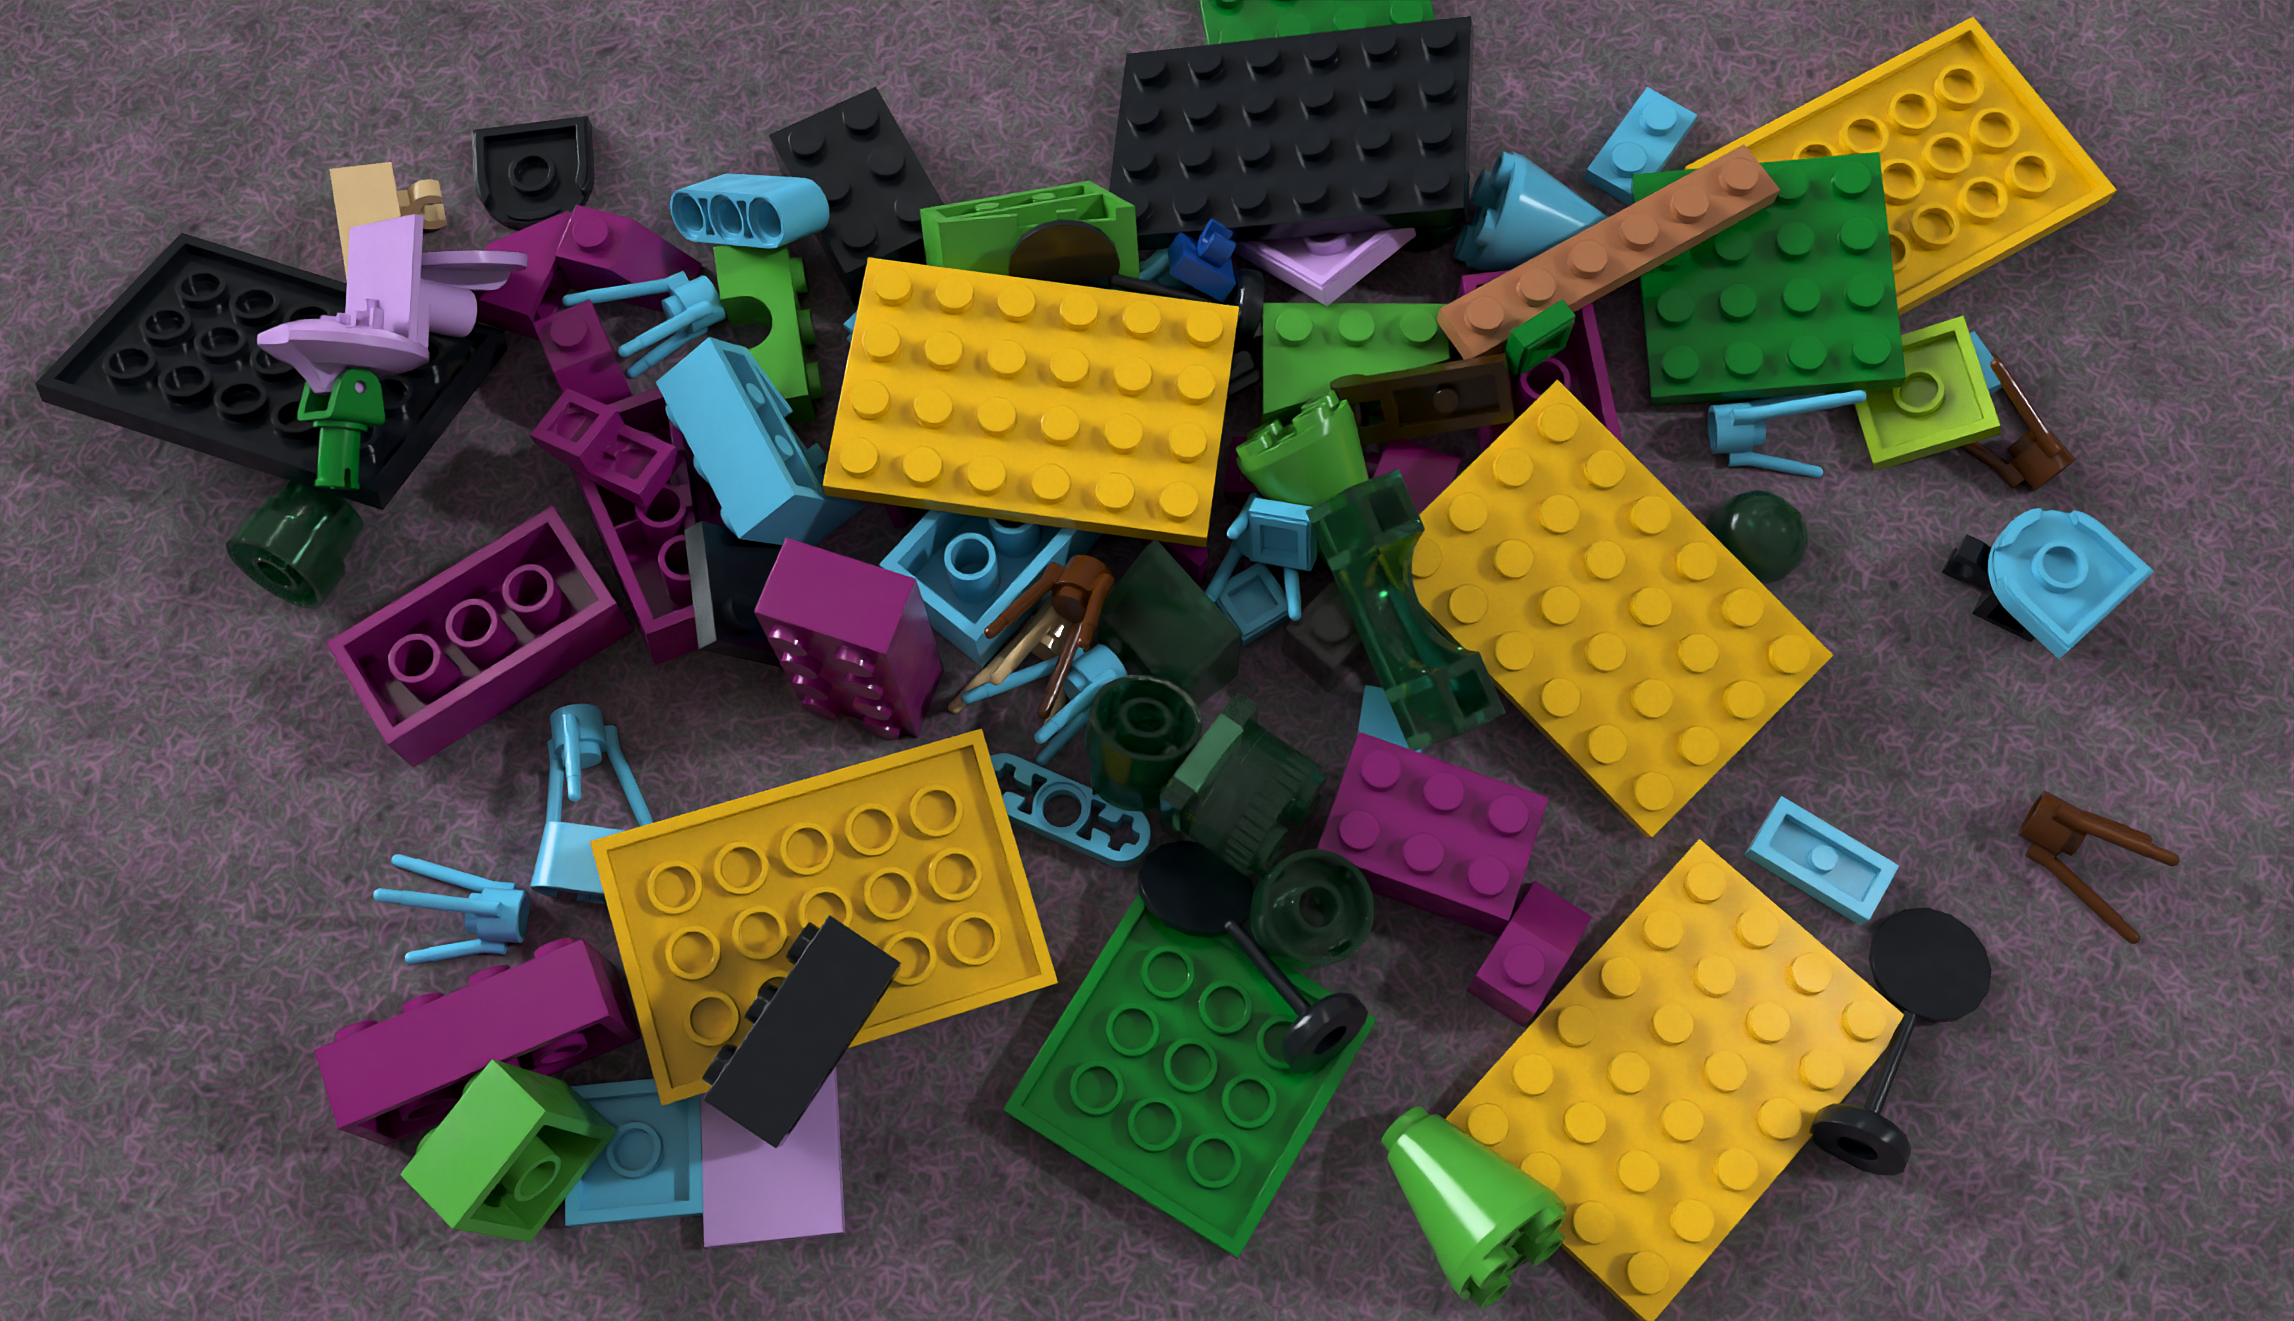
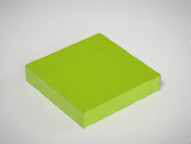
M1964 315L1901 335L1906 374L1902 387L1862 390L1867 395L1865 401L1854 404L1874 470L1893 467L2001 434V426Z

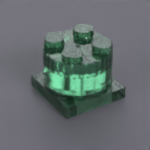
M1240 692L1232 697L1161 791L1162 831L1175 841H1182L1188 835L1245 876L1253 872L1264 879L1275 867L1286 848L1282 843L1289 832L1287 828L1293 822L1302 828L1314 813L1323 798V795L1319 792L1324 786L1327 777L1321 774V766L1258 724L1259 704Z

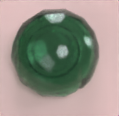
M1753 490L1732 496L1708 515L1705 527L1761 583L1778 582L1800 566L1809 543L1807 526L1803 521L1802 514L1786 499L1770 491Z

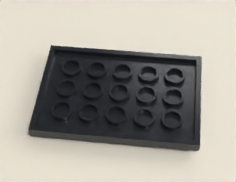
M1467 16L1126 54L1109 192L1135 206L1138 251L1169 248L1174 238L1180 232L1199 240L1201 233L1205 230L1206 225L1211 219L1220 222L1227 229L1233 231L1229 240L1235 243L1467 223L1474 50L1472 18Z
M181 233L38 379L35 385L42 402L384 510L507 351L504 331L478 323L474 324L472 331L464 338L429 332V363L404 373L377 377L382 389L385 422L381 426L368 427V432L361 433L358 478L360 490L315 487L320 430L313 428V422L299 421L297 418L306 380L293 366L277 360L257 345L258 334L284 323L304 319H320L322 315L337 316V313H345L347 283Z

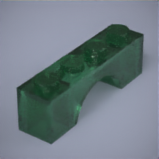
M1399 468L1351 486L1306 510V514L1409 749L1416 751L1460 736L1505 714L1504 707L1480 653L1463 649L1445 639L1430 623L1418 601L1413 583L1412 561L1415 547L1425 531V527Z

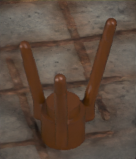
M1991 353L1994 359L1990 362V367L2030 431L2007 449L2014 458L2010 463L1977 441L1960 446V448L1998 472L2012 489L2025 480L2036 491L2072 464L2076 458L2053 432L2048 430L2003 361L1996 354Z
M1088 555L1071 557L1065 567L1056 562H1051L1042 578L1004 610L984 630L986 638H995L1049 590L1052 591L1054 598L1052 605L1056 613L1062 618L1073 622L1038 708L1037 714L1041 719H1047L1050 716L1078 646L1082 649L1089 647L1104 601L1114 585V577L1111 570L1098 559Z
M2046 790L2043 791L2032 805L2018 831V836L2032 843L2025 856L2046 867L2126 941L2131 944L2138 943L2140 935L2055 855L2061 851L2072 856L2088 833L2168 866L2178 865L2180 862L2179 856L2155 846V844L2151 843L2152 838L2149 834L2077 808Z

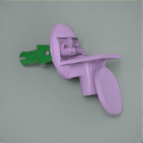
M418 214L350 227L345 313H337V316L322 315L320 319H304L284 323L258 334L257 345L277 360L293 366L306 380L297 418L299 421L313 422V428L320 430L315 487L360 490L358 478L361 433L368 432V427L381 426L385 422L382 389L377 377L404 373L429 363V332L459 338L468 336L474 327L477 317V301L472 291H490L502 287L507 282L510 272L527 269V254L477 250L422 253L424 216Z

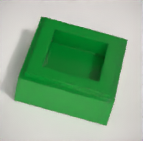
M1563 299L1511 330L1504 353H1506L1508 369L1514 376H1521L1566 347L1576 315Z

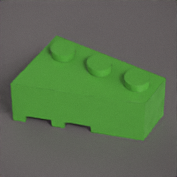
M1092 181L920 209L926 265L1009 276L1010 253L1020 237L1039 224L1062 219L1083 221L1101 229L1115 243L1120 259L1119 274L1140 279L1135 206Z
M1263 303L1260 333V373L1262 378L1261 425L1275 418H1279L1283 426L1291 423L1296 416L1303 413L1301 407L1319 395L1331 391L1330 382L1339 377L1352 374L1368 376L1449 362V338L1436 321L1439 309L1447 304L1331 303L1325 306L1322 303ZM1381 400L1365 402L1366 409H1369L1370 412L1382 408Z

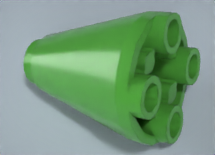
M1331 390L1304 404L1301 407L1303 413L1296 416L1291 423L1283 426L1280 419L1275 418L1249 432L1246 435L1248 440L1236 448L1239 455L1236 458V463L1243 475L1265 499L1317 507V555L1326 565H1334L1339 576H1345L1373 563L1372 561L1383 551L1378 542L1382 534L1354 414L1347 400L1339 401L1335 391Z
M1417 1106L1400 1116L1383 1135L1381 1143L1389 1151L1387 1160L1450 1286L1463 1301L1472 1299L1481 1310L1486 1309L1501 1298L1509 1289L1512 1281L1508 1276L1525 1261L1529 1260L1533 1266H1537L1547 1260L1563 1243L1565 1237L1559 1232L1558 1228L1567 1218L1565 1213L1567 1207L1558 1195L1438 1114L1429 1115L1422 1106Z

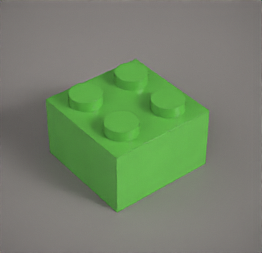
M491 1059L483 1071L476 1073L467 1082L463 1089L462 1097L441 1124L424 1136L417 1147V1154L400 1175L452 1229L531 1242L617 1133V1130L573 1090L566 1081Z

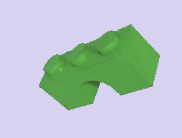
M788 243L772 249L735 245L713 247L720 300L730 325L760 323L771 327L767 338L758 346L748 350L794 411L785 420L789 425L817 420L814 399L825 398V391L819 362L809 363L806 346L816 345L817 337L811 309L801 310L799 294L809 292L803 257L792 258Z

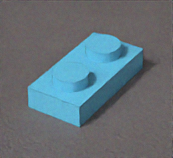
M1647 87L1587 168L1584 180L1628 206L1632 205V175L1660 172L1693 127L1697 114Z
M1783 796L1774 803L1744 854L1748 859L1860 926L1869 921L1899 868V865Z

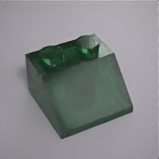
M1154 540L1143 550L1105 599L1099 617V630L1101 634L1097 636L1099 644L1108 647L1122 664L1128 662L1142 678L1137 683L1138 688L1156 711L1162 713L1168 708L1179 721H1182L1238 676L1241 633L1157 540Z

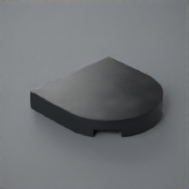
M588 116L472 130L475 189L480 201L491 213L490 216L503 226L520 231L565 211L572 212L576 205L585 206L589 200L594 186L595 173L592 124Z

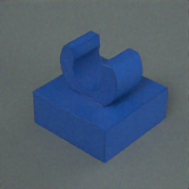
M1211 219L1206 225L1205 230L1201 233L1199 240L1180 232L1167 249L1171 276L1224 303L1236 285L1230 258L1236 247V243L1229 240L1233 231L1227 229L1220 222Z

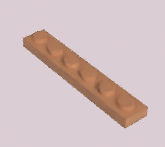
M1743 144L1439 309L1436 321L1464 360L1499 354L1505 350L1511 330L1563 299L1574 313L1774 203L1780 189Z

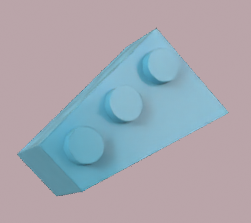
M708 337L656 381L667 403L666 413L668 418L683 433L694 454L693 464L695 469L712 487L722 506L720 513L725 525L739 539L783 545L787 537L815 546L864 508L859 500L825 496L822 486L825 472L820 466L827 462L828 457L818 444H814L807 449L785 418L794 411L746 347Z

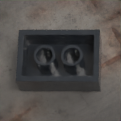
M873 87L769 135L782 176L813 180L825 194L829 205V221L822 231L814 234L855 307L859 305L868 257L926 265L920 209L944 204L877 87Z
M830 915L821 928L809 922L802 930L786 955L789 962L795 966L779 988L771 982L764 986L744 1016L745 1019L754 1024L739 1047L727 1042L702 1077L704 1081L712 1085L703 1098L705 1102L774 1148L784 1144L901 968V962Z

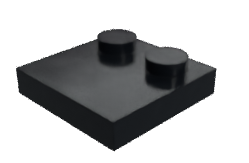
M700 521L685 529L699 650L783 668L754 613L782 545L739 539L729 528L705 521Z

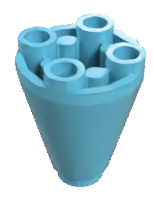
M1502 151L1497 157L1492 171L1482 170L1475 181L1470 195V204L1477 206L1471 225L1466 224L1457 239L1453 256L1455 259L1465 262L1467 267L1477 271L1498 272L1512 270L1603 221L1608 216L1525 156L1515 152L1507 153Z

